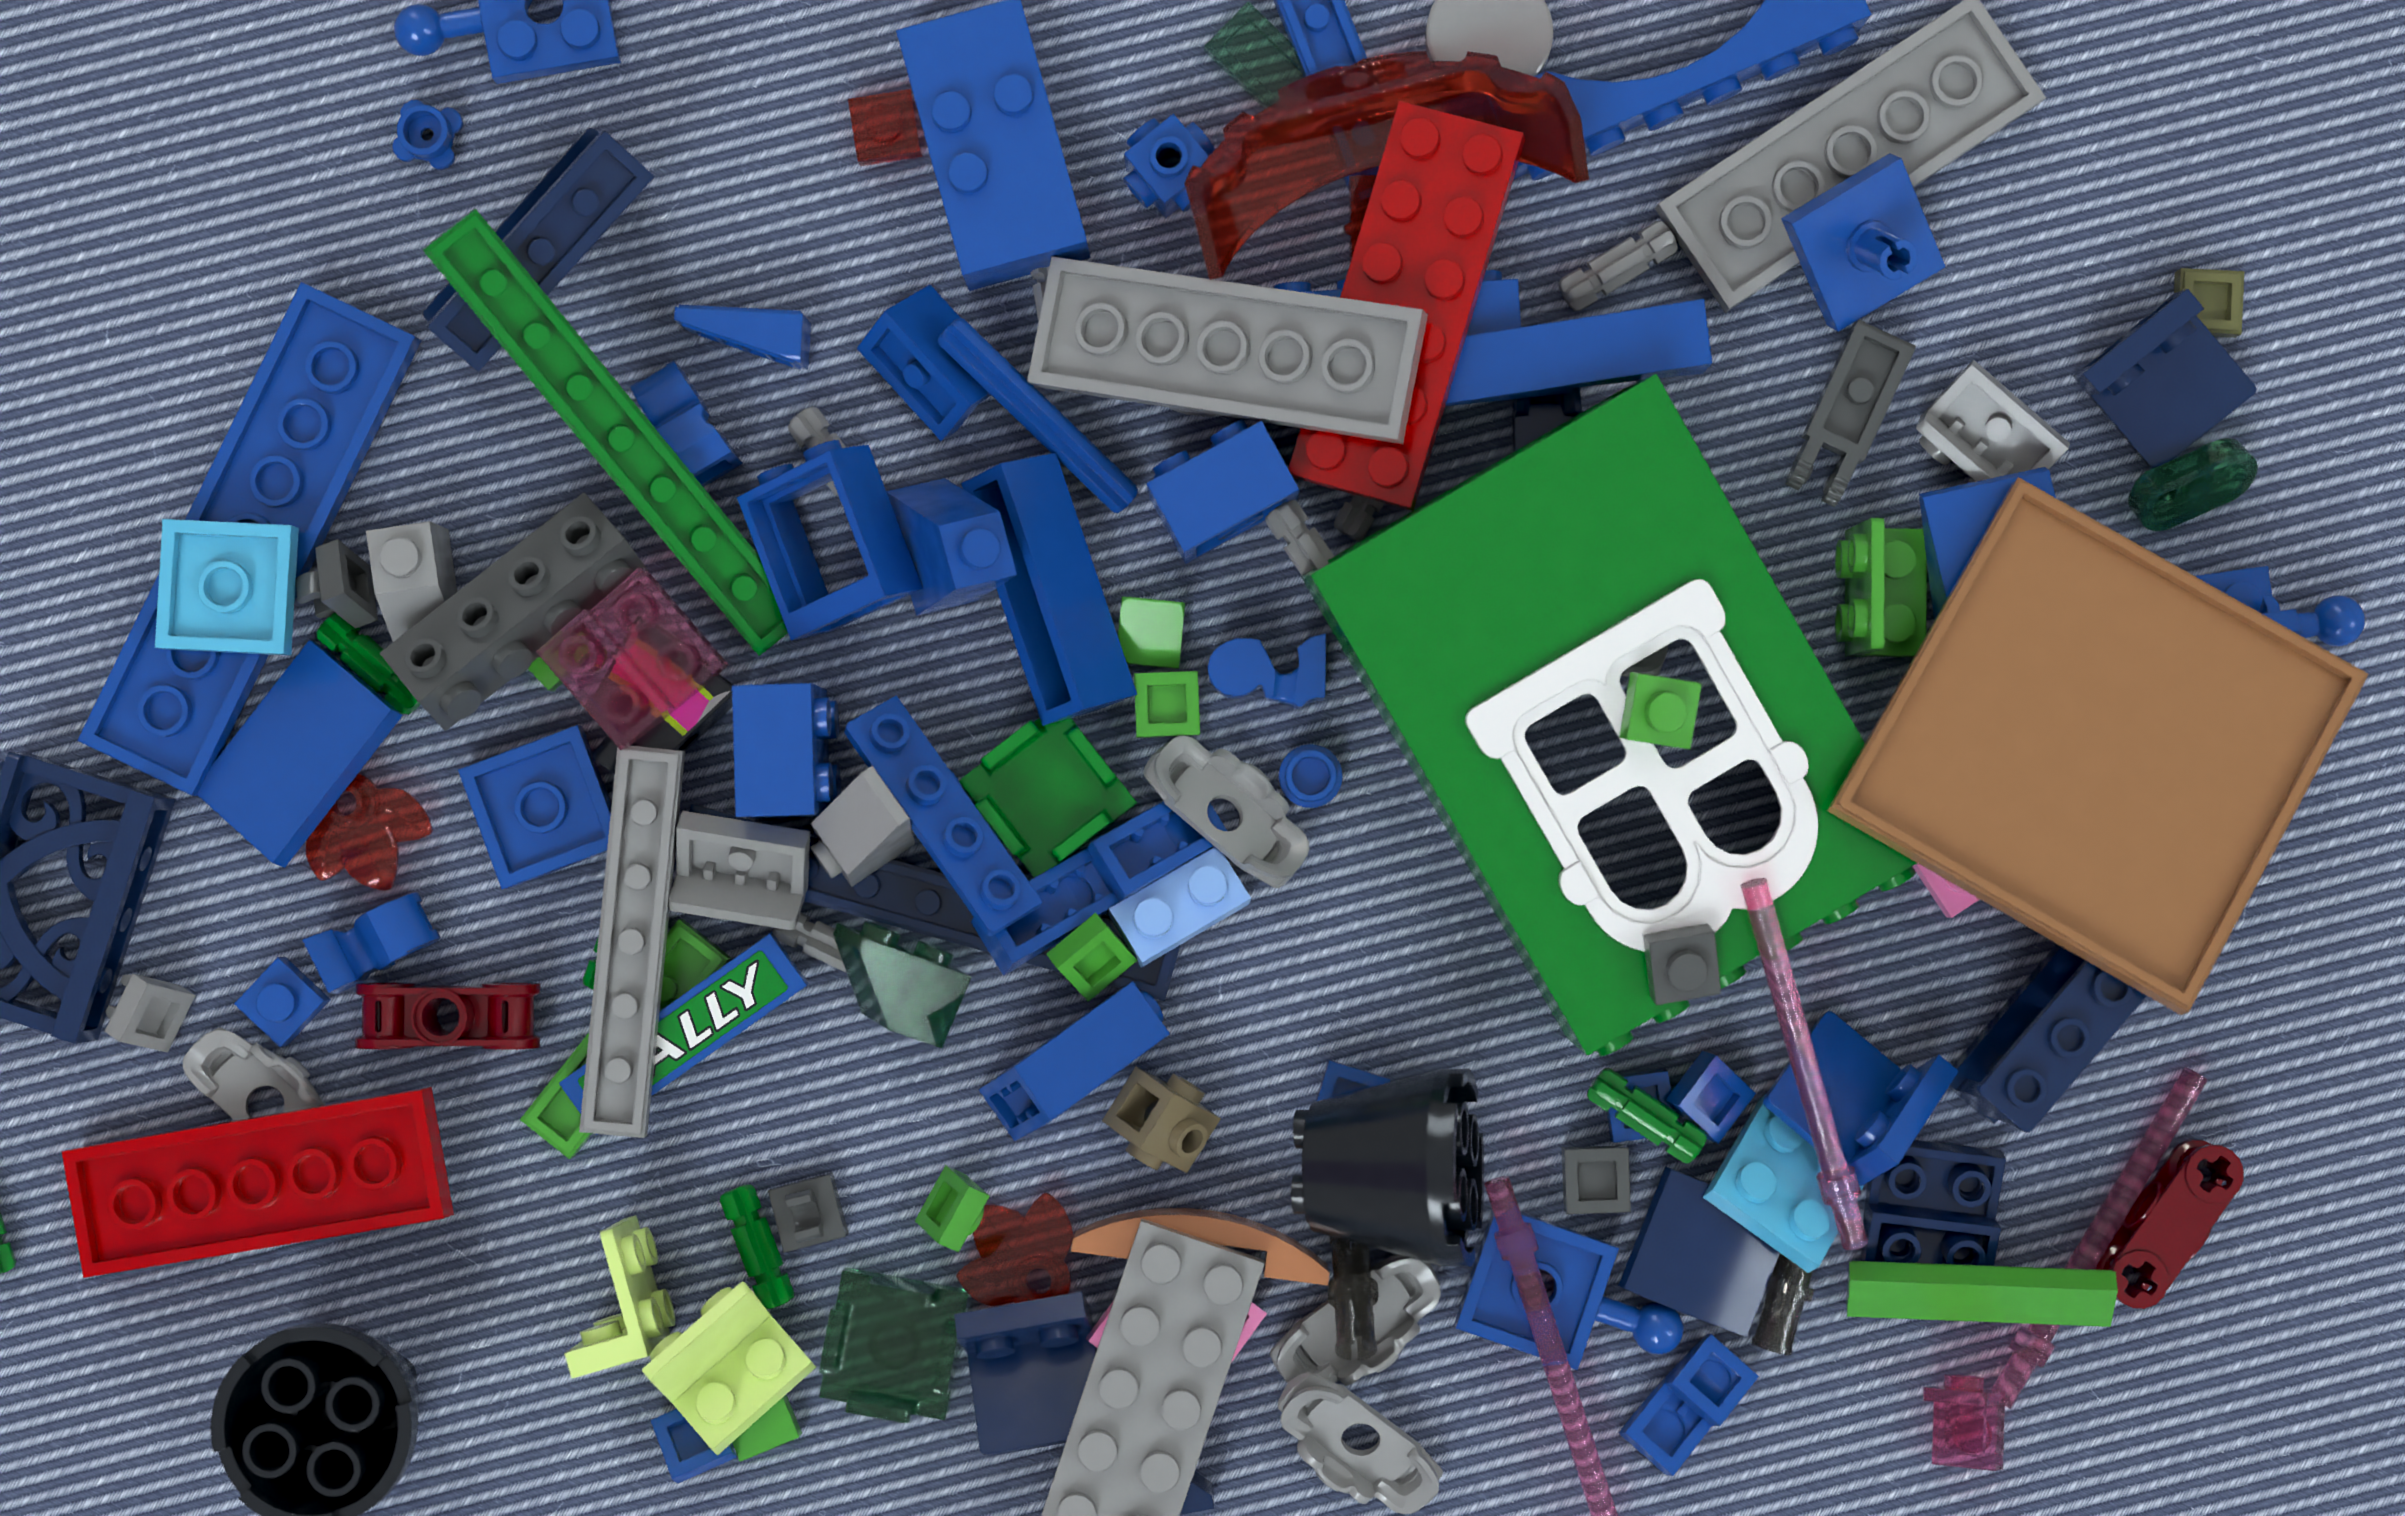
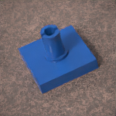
M1891 153L1781 218L1828 327L1837 332L1946 267L1902 158Z

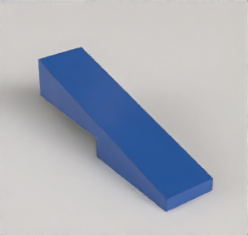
M1699 299L1468 335L1462 348L1445 407L1571 393L1577 387L1639 381L1654 374H1657L1659 379L1703 374L1712 364L1705 300Z
M1163 801L1093 840L1085 850L1029 880L1043 901L1041 907L993 936L986 935L974 917L971 920V924L1004 976L1062 941L1095 912L1100 917L1105 915L1112 906L1215 846L1171 810ZM1209 803L1207 814L1210 822L1217 829L1227 831L1211 803Z

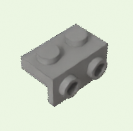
M1974 359L1927 408L1916 426L1918 432L1923 435L1919 439L1922 447L1934 459L1944 465H1948L1953 461L1971 477L1967 483L2041 467L2050 469L2070 446V442Z
M682 811L676 828V877L668 897V908L674 912L786 930L795 929L808 889L810 831Z

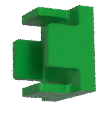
M1040 718L1034 722L1030 720L981 758L982 763L959 780L975 801L978 811L1010 852L1021 860L1034 878L1066 860L1138 804L1072 718L1042 726Z

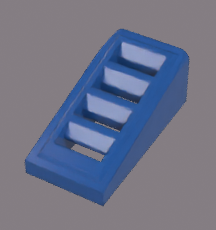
M679 304V307H675L674 320L692 334L796 369L808 370L811 323L801 311Z

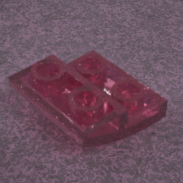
M638 567L594 608L582 610L536 651L620 750H625L657 726L729 666L648 570L642 567Z

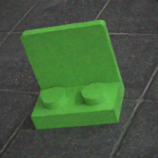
M1869 518L1846 530L1845 540H1838L1836 545L1837 578H1845V604H1838L1835 613L1837 642H1845V657H1914L1927 635V559L1923 529L1885 528L1884 518Z

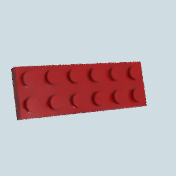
M1399 101L1340 298L1423 309L1428 315L1404 442L1400 444L1301 428L1288 468L1293 478L1414 511L1525 143L1523 132Z
M432 1087L61 1151L83 1278L439 1220L454 1215Z

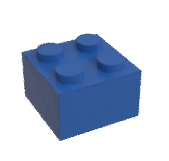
M1244 420L1234 422L1210 437L1212 445L1205 452L1191 459L1187 451H1182L1162 461L1152 469L1155 476L1153 480L1147 482L1149 498L1185 564L1265 522V517L1269 512L1285 501L1286 503L1293 499L1297 501L1299 488L1262 421L1249 428Z
M812 683L732 685L735 816L742 818L818 817L841 794L839 765L829 762V739H838L839 736L837 701H830L829 697H827V690Z

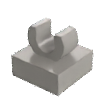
M134 973L132 975H123L120 982L126 988L117 1006L108 1005L105 1012L110 1021L104 1032L119 1042L168 1053L196 995L178 984Z

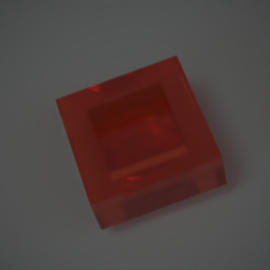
M910 89L848 99L857 160L860 167L922 157L914 100Z

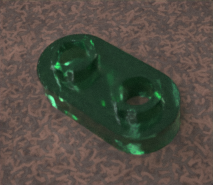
M2224 438L2207 443L2192 452L2144 472L2136 480L2128 497L2129 508L2149 530L2164 531L2241 496L2251 486L2258 470L2257 461L2238 440Z

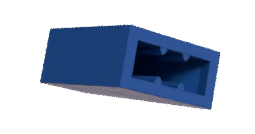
M946 478L886 491L923 589L911 594L916 616L976 602L1017 575L1002 517L997 509Z
M1132 981L978 1090L1013 1140L1017 1141L1054 1120L1167 1037L1170 1033L1162 1023L1164 1020L1163 1013L1154 998L1147 992L1140 991Z

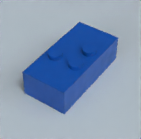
M1004 0L896 30L960 268L968 290L972 291L1031 275L1030 272L1037 268L1050 266L1051 256L1080 261L1091 258L1021 0Z

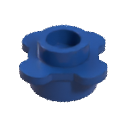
M411 100L405 103L401 108V117L397 124L398 138L392 144L394 154L403 162H410L413 159L428 161L438 170L451 166L455 160V154L452 150L455 133L459 132L463 127L461 115L453 108L447 107L439 111L432 106L424 105L419 100ZM427 129L433 131V137L430 140H424L422 137L423 132Z

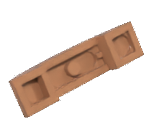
M1155 1208L1114 1215L1075 1231L1072 1241L1071 1252L1128 1259L1141 1218L1219 1245L1265 1251L1264 1277L1327 1286L1329 1283L1330 1271L1328 1264L1293 1238L1250 1219L1205 1209Z

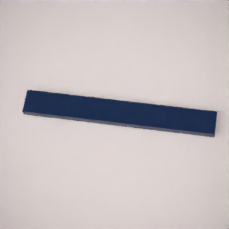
M691 804L689 812L761 823L696 804ZM810 836V846L819 841L817 838ZM810 849L808 889L804 899L805 902L989 952L971 924L973 915L943 873L893 859L851 887L842 873L831 879ZM1100 917L1126 945L1112 920ZM1057 944L1026 963L1060 972L1046 955ZM1180 945L1142 968L1136 961L1108 986L1121 989L1133 981L1140 991L1147 992L1154 999L1165 1001Z

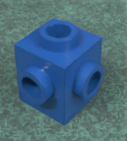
M1174 113L1161 124L1156 118H1153L1138 128L1127 140L1126 143L1130 149L1124 153V160L1128 174L1123 178V181L1135 198L1146 209L1154 204L1166 219L1178 208L1183 212L1190 210L1212 190V186L1209 183L1214 180V162L1210 157L1216 153V150L1208 137L1194 122L1184 127ZM1173 149L1181 158L1179 164L1173 168L1161 166L1157 161Z

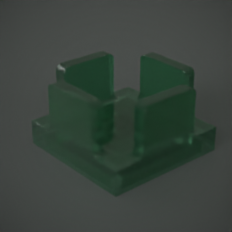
M845 1267L842 1270L837 1301L829 1314L819 1373L823 1374L819 1397L847 1402L845 1412L873 1418L909 1423L913 1415L945 1420L948 1414L960 1343L957 1340L954 1314L966 1312L970 1290Z

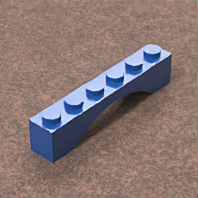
M1764 0L1760 8L1740 31L1717 50L1684 68L1652 78L1620 82L1576 79L1545 71L1489 95L1483 113L1488 124L1524 133L1525 143L1514 179L1530 173L1533 181L1540 180L1566 167L1568 164L1565 157L1586 148H1588L1591 156L1606 152L1626 140L1623 132L1646 123L1649 131L1662 128L1684 115L1682 107L1703 98L1707 106L1725 101L1742 91L1740 82L1761 73L1765 81L1781 77L1801 65L1798 57L1819 48L1823 56L1837 53L1859 40L1857 32H1859L1872 14L1865 0Z

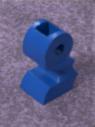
M675 360L642 381H638L630 386L633 395L650 423L703 487L743 464L726 438L713 425L707 422L710 417L708 408Z
M1326 633L1309 637L1297 648V668L1292 673L1281 674L1274 669L1260 640L1235 638L1217 647L1210 656L1208 663L1210 682L1214 689L1224 697L1233 699L1243 698L1253 693L1257 688H1262L1266 701L1287 704L1296 709H1301L1305 704L1312 701L1324 700Z
M418 892L397 898L365 912L355 920L354 927L348 931H333L331 929L302 940L328 993L339 994L356 986L357 983H363L371 973L378 970H387L395 965V961L412 955L441 938L437 929L433 930L420 904L422 899Z

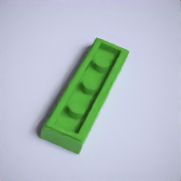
M678 919L667 933L660 1011L731 960L728 954L684 919ZM589 1033L520 1119L568 1159L575 1157L593 1133L579 1132L581 1114L559 1082L586 1064Z
M1852 1261L1849 1262L1846 1306L1847 1317L2111 1327L2118 1288L2116 1271Z

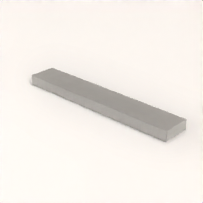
M621 744L617 746L579 1132L645 1138L648 1133L670 912L668 897L673 882L676 828L679 821L685 751Z

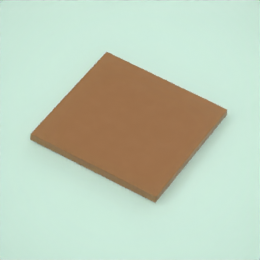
M2018 477L2012 483L1827 811L2167 1008L2183 1015L2190 1011L2369 674Z

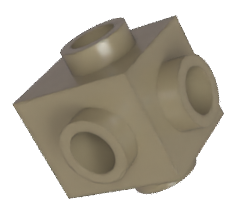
M1136 1066L1102 1121L1130 1142L1125 1151L1140 1162L1155 1170H1158L1161 1164L1165 1162L1187 1173L1199 1153L1205 1147L1207 1140L1221 1118L1200 1104L1206 1093L1189 1081L1173 1073L1168 1082H1165Z

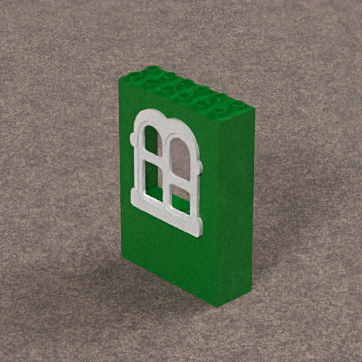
M1657 374L1631 383L1414 509V511L1409 512L1327 560L1329 564L1326 566L1312 569L1301 575L1566 1038L1587 1056L1595 1051L1598 1052L1599 1056L1611 1054L1627 1045L1634 1038L1631 1032L1634 1028L1652 1018L1656 1023L1665 1022L1679 1015L1690 1006L1689 1000L1656 1005L1651 999L1643 941L1644 934L1708 923L1715 932L1720 987L1724 988L1745 975L1747 970L1744 964L1765 952L1768 957H1774L1792 949L1803 940L1800 931L1821 919L1824 924L1839 921L1858 909L1860 905L1856 899L1876 887H1879L1881 891L1893 889L1905 883L1916 874L1913 865L1917 864L1915 861L1827 811L1865 742ZM1685 639L1693 646L1731 713L1736 728L1730 738L1684 765L1671 768L1664 763L1654 744L1626 740L1619 737L1626 695L1620 685V676L1630 666L1673 641ZM1590 694L1596 698L1625 750V757L1621 763L1567 794H1559L1552 788L1525 740V732L1531 724L1581 695ZM1748 759L1754 760L1761 766L1776 793L1780 805L1779 826L1773 838L1761 849L1747 854H1730L1717 848L1705 835L1688 803L1689 796L1698 787ZM1636 786H1643L1650 792L1681 846L1686 860L1685 880L1678 894L1667 904L1653 909L1633 908L1618 899L1608 886L1577 830L1578 823L1583 816Z

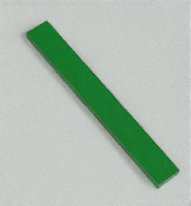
M473 208L422 248L434 265L757 655H762L788 634L759 555L477 209Z

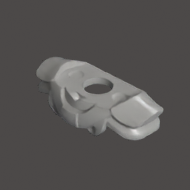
M1185 735L1175 737L1167 742L1147 761L1143 771L1144 776L1165 804L1244 872L1255 876L1273 888H1280L1292 878L1304 862L1309 852L1307 836L1286 817L1290 809L1288 802L1275 791L1270 783V779L1256 766L1240 761L1234 754L1225 749L1219 748L1214 753H1211L1196 739ZM1221 798L1234 804L1240 816L1237 829L1222 831L1210 822L1207 814L1210 801Z
M217 1028L206 1033L193 1044L184 1056L183 1070L191 1083L205 1096L212 1099L234 1121L252 1118L248 1111V1100L256 1089L263 1086H271L282 1094L284 1098L283 1112L325 1105L314 1086L308 1080L310 1073L299 1061L292 1057L285 1059L281 1055L263 1048L257 1042L252 1045L237 1034L223 1028Z
M1399 1254L1376 1263L1295 1323L1270 1351V1357L1276 1369L1287 1383L1302 1373L1311 1372L1334 1383L1340 1380L1345 1386L1351 1385L1362 1376L1374 1372L1379 1373L1387 1369L1399 1358L1398 1355L1405 1345L1420 1332L1417 1322L1437 1306L1441 1290L1436 1273L1429 1262ZM1350 1302L1365 1303L1373 1312V1320L1369 1329L1357 1336H1350L1341 1332L1337 1326V1315L1340 1309Z
M1311 1372L1302 1373L1294 1377L1286 1385L1278 1401V1409L1282 1412V1427L1298 1439L1297 1451L1299 1455L1315 1470L1316 1476L1325 1485L1337 1492L1350 1494L1362 1504H1366L1373 1497H1376L1391 1510L1401 1514H1412L1419 1511L1438 1494L1439 1479L1443 1475L1442 1468L1431 1458L1420 1443L1346 1387ZM1354 1424H1366L1373 1427L1378 1432L1380 1438L1373 1447L1357 1450L1349 1447L1343 1441L1342 1434L1348 1427Z

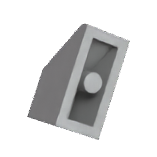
M430 521L366 531L374 593L393 642L457 592L449 529Z
M873 766L860 773L811 823L815 836L819 840L810 846L813 854L831 879L842 873L851 887L915 845L910 818Z

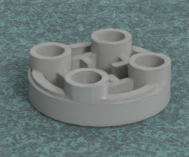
M1435 0L1430 10L1425 30L1426 56L1431 69L1451 89L1464 96L1479 100H1487L1489 95L1540 74L1548 59L1553 42V23L1545 0Z

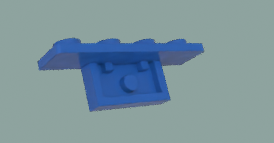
M897 695L847 723L844 734L867 767H874L910 818L913 832L986 935L993 936L1041 907L1043 901L1000 842L996 832L983 818L963 790L956 775L946 766Z

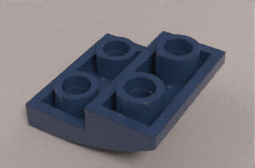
M1914 1140L1897 1166L1867 1183L1861 1261L1994 1266L2001 1227L1996 1221V1214L2006 1164V1157L2002 1151Z
M1665 1166L1618 1286L1686 1315L1747 1337L1780 1253L1704 1199L1703 1195L1710 1183Z

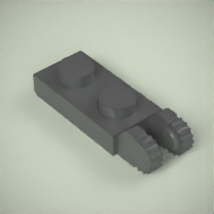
M1861 320L1853 323L1801 437L1805 441L1793 462L1785 485L1799 491L1802 485L1808 481L1813 471L1816 457L1821 447L1840 455L1841 458L1823 487L1821 501L1833 507L1838 504L1857 464L1863 462L1868 454L1916 349L1915 345Z

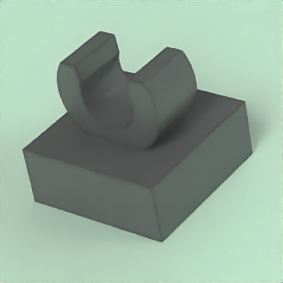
M339 539L315 547L318 571L306 572L296 578L297 601L300 604H304L314 600L315 615L318 618H326L336 613L355 629L377 621L378 616L371 566Z
M833 1172L768 1190L784 1253L846 1237L849 1234Z

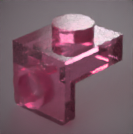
M1944 1374V1385L1923 1387V1400L1934 1402L1932 1464L1989 1471L2003 1470L2005 1391L1984 1389V1377Z

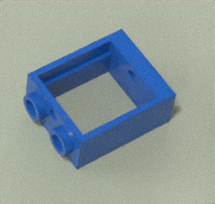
M839 440L816 445L803 452L805 463L795 468L793 464H785L769 469L757 476L760 486L737 497L791 641L832 632L923 589L869 445L842 448ZM833 481L868 576L828 594L793 500Z

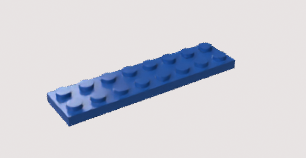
M301 282L185 520L277 524L298 527L296 578L301 574L309 572L316 559L315 547L323 544L422 340ZM158 574L77 741L191 796H198L197 793L212 764L221 754L269 654L155 648ZM295 584V600H296V598H297V593H296V584Z

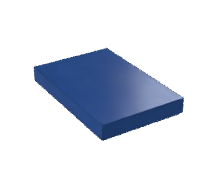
M309 639L212 764L197 795L268 860L285 868L403 715L322 645Z

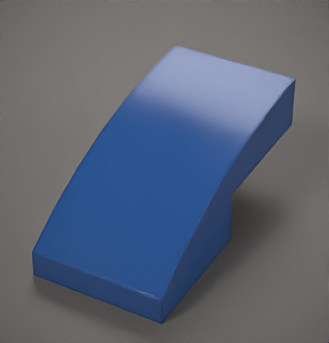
M1706 1334L1658 1384L1618 1433L1666 1476H1674L1710 1428L1722 1425L1759 1376L1712 1334Z

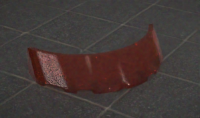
M1412 51L1365 58L1350 66L1331 67L1277 90L1280 101L1267 107L1255 116L1243 111L1223 128L1225 140L1217 146L1200 168L1195 165L1192 166L1184 184L1209 280H1213L1224 275L1228 265L1242 245L1258 228L1279 211L1326 184L1357 172L1380 166L1399 101L1523 132L1525 143L1519 162L1551 171L1573 183L1589 180L1581 117L1564 81L1546 71L1539 79L1523 72L1504 68L1501 66L1498 57L1491 54L1467 51L1466 57L1460 62L1430 61L1426 51Z

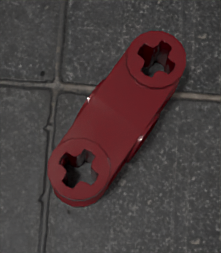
M406 982L357 983L356 994L362 996V1035L355 1038V1048L403 1049L413 1048L414 1046H482V1049L500 1050L540 1048V1037L534 1035V996L541 992V983H484L482 986H415V983ZM444 999L452 1001L459 1011V1022L453 1032L446 1031L438 1022V1007Z
M2195 1139L2181 1142L2171 1151L2169 1157L2149 1185L2133 1200L2125 1214L2124 1220L2102 1251L2097 1255L2093 1264V1270L2116 1271L2118 1288L2116 1300L2132 1308L2146 1309L2156 1305L2165 1296L2166 1291L2186 1263L2202 1248L2210 1235L2213 1225L2232 1198L2239 1192L2244 1181V1169L2240 1158L2226 1147ZM2201 1160L2207 1161L2206 1167L2213 1173L2208 1182L2202 1181L2204 1176L2197 1169ZM2127 1265L2132 1266V1270L2139 1276L2137 1283L2133 1286L2129 1285V1281L2122 1275Z

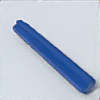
M957 318L953 320L939 335V346L1051 453H1056L1058 460L1112 512L1118 514L1135 499L1138 494L1137 486L1033 385L1029 384L1027 379L965 319Z

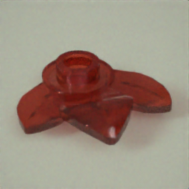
M358 773L344 791H349L355 796V810L350 815L345 816L339 811L336 801L306 840V857L311 869L320 881L334 877L345 868L349 875L360 884L383 891L391 890L398 869L399 848L397 842L419 840L431 835L433 832L432 824L425 809L411 794L396 788L378 789L371 779Z
M1043 1193L1039 1196L1025 1217L1020 1212L1002 1205L985 1204L981 1223L973 1232L975 1245L981 1257L969 1262L956 1275L965 1291L973 1299L989 1306L1003 1305L1011 1302L1019 1303L1068 1294L1071 1286V1274L1064 1259L1071 1247L1074 1235L1070 1219L1063 1206L1049 1193ZM1034 1269H1044L1051 1277V1286L1044 1291L1033 1290L1027 1281L1030 1271Z

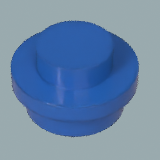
M1314 744L1302 745L1293 749L1283 759L1279 769L1280 787L1284 795L1294 804L1305 808L1320 807L1330 802L1340 790L1342 768L1336 756L1325 747Z

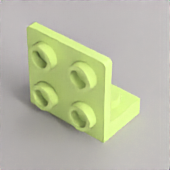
M636 1215L622 1219L600 1232L622 1313L598 1320L593 1323L594 1327L580 1332L582 1341L564 1353L571 1379L648 1357L655 1346L670 1335L669 1327L675 1326V1313L671 1298L666 1289H657L651 1268L652 1265L658 1263V1254L653 1235L648 1227L640 1229Z
M744 1281L733 1289L726 1287L715 1293L702 1307L700 1312L702 1316L683 1333L674 1332L660 1341L650 1354L649 1358L651 1361L642 1369V1372L650 1382L677 1408L717 1456L816 1368L806 1354L771 1316Z

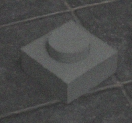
M1708 923L1643 935L1649 993L1656 1005L1721 994L1715 932Z
M1626 1145L1562 1147L1563 1201L1566 1214L1631 1212L1629 1148Z

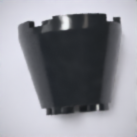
M1439 1069L1316 1101L1311 1104L1309 1110H1296L1293 1119V1139L1296 1149H1302V1174H1294L1292 1178L1291 1204L1294 1214H1305L1307 1223H1309L1312 1231L1440 1266H1472L1476 1259L1475 1247H1466L1468 1231L1482 1228L1484 1205L1483 1133H1479L1477 1117L1475 1114H1469L1467 1102H1477L1478 1098L1477 1084L1470 1069Z
M331 1323L296 1325L283 1329L257 1343L248 1352L241 1355L225 1375L215 1397L210 1427L213 1452L218 1451L221 1463L228 1477L241 1493L238 1499L260 1516H359L374 1507L400 1481L415 1449L419 1414V1392L415 1367L408 1359L402 1357L401 1354L388 1344L358 1330Z

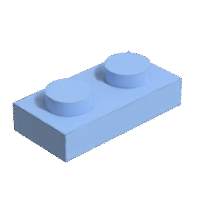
M1213 847L1112 906L1108 910V916L1142 968L1249 905L1251 897L1224 854L1216 847Z

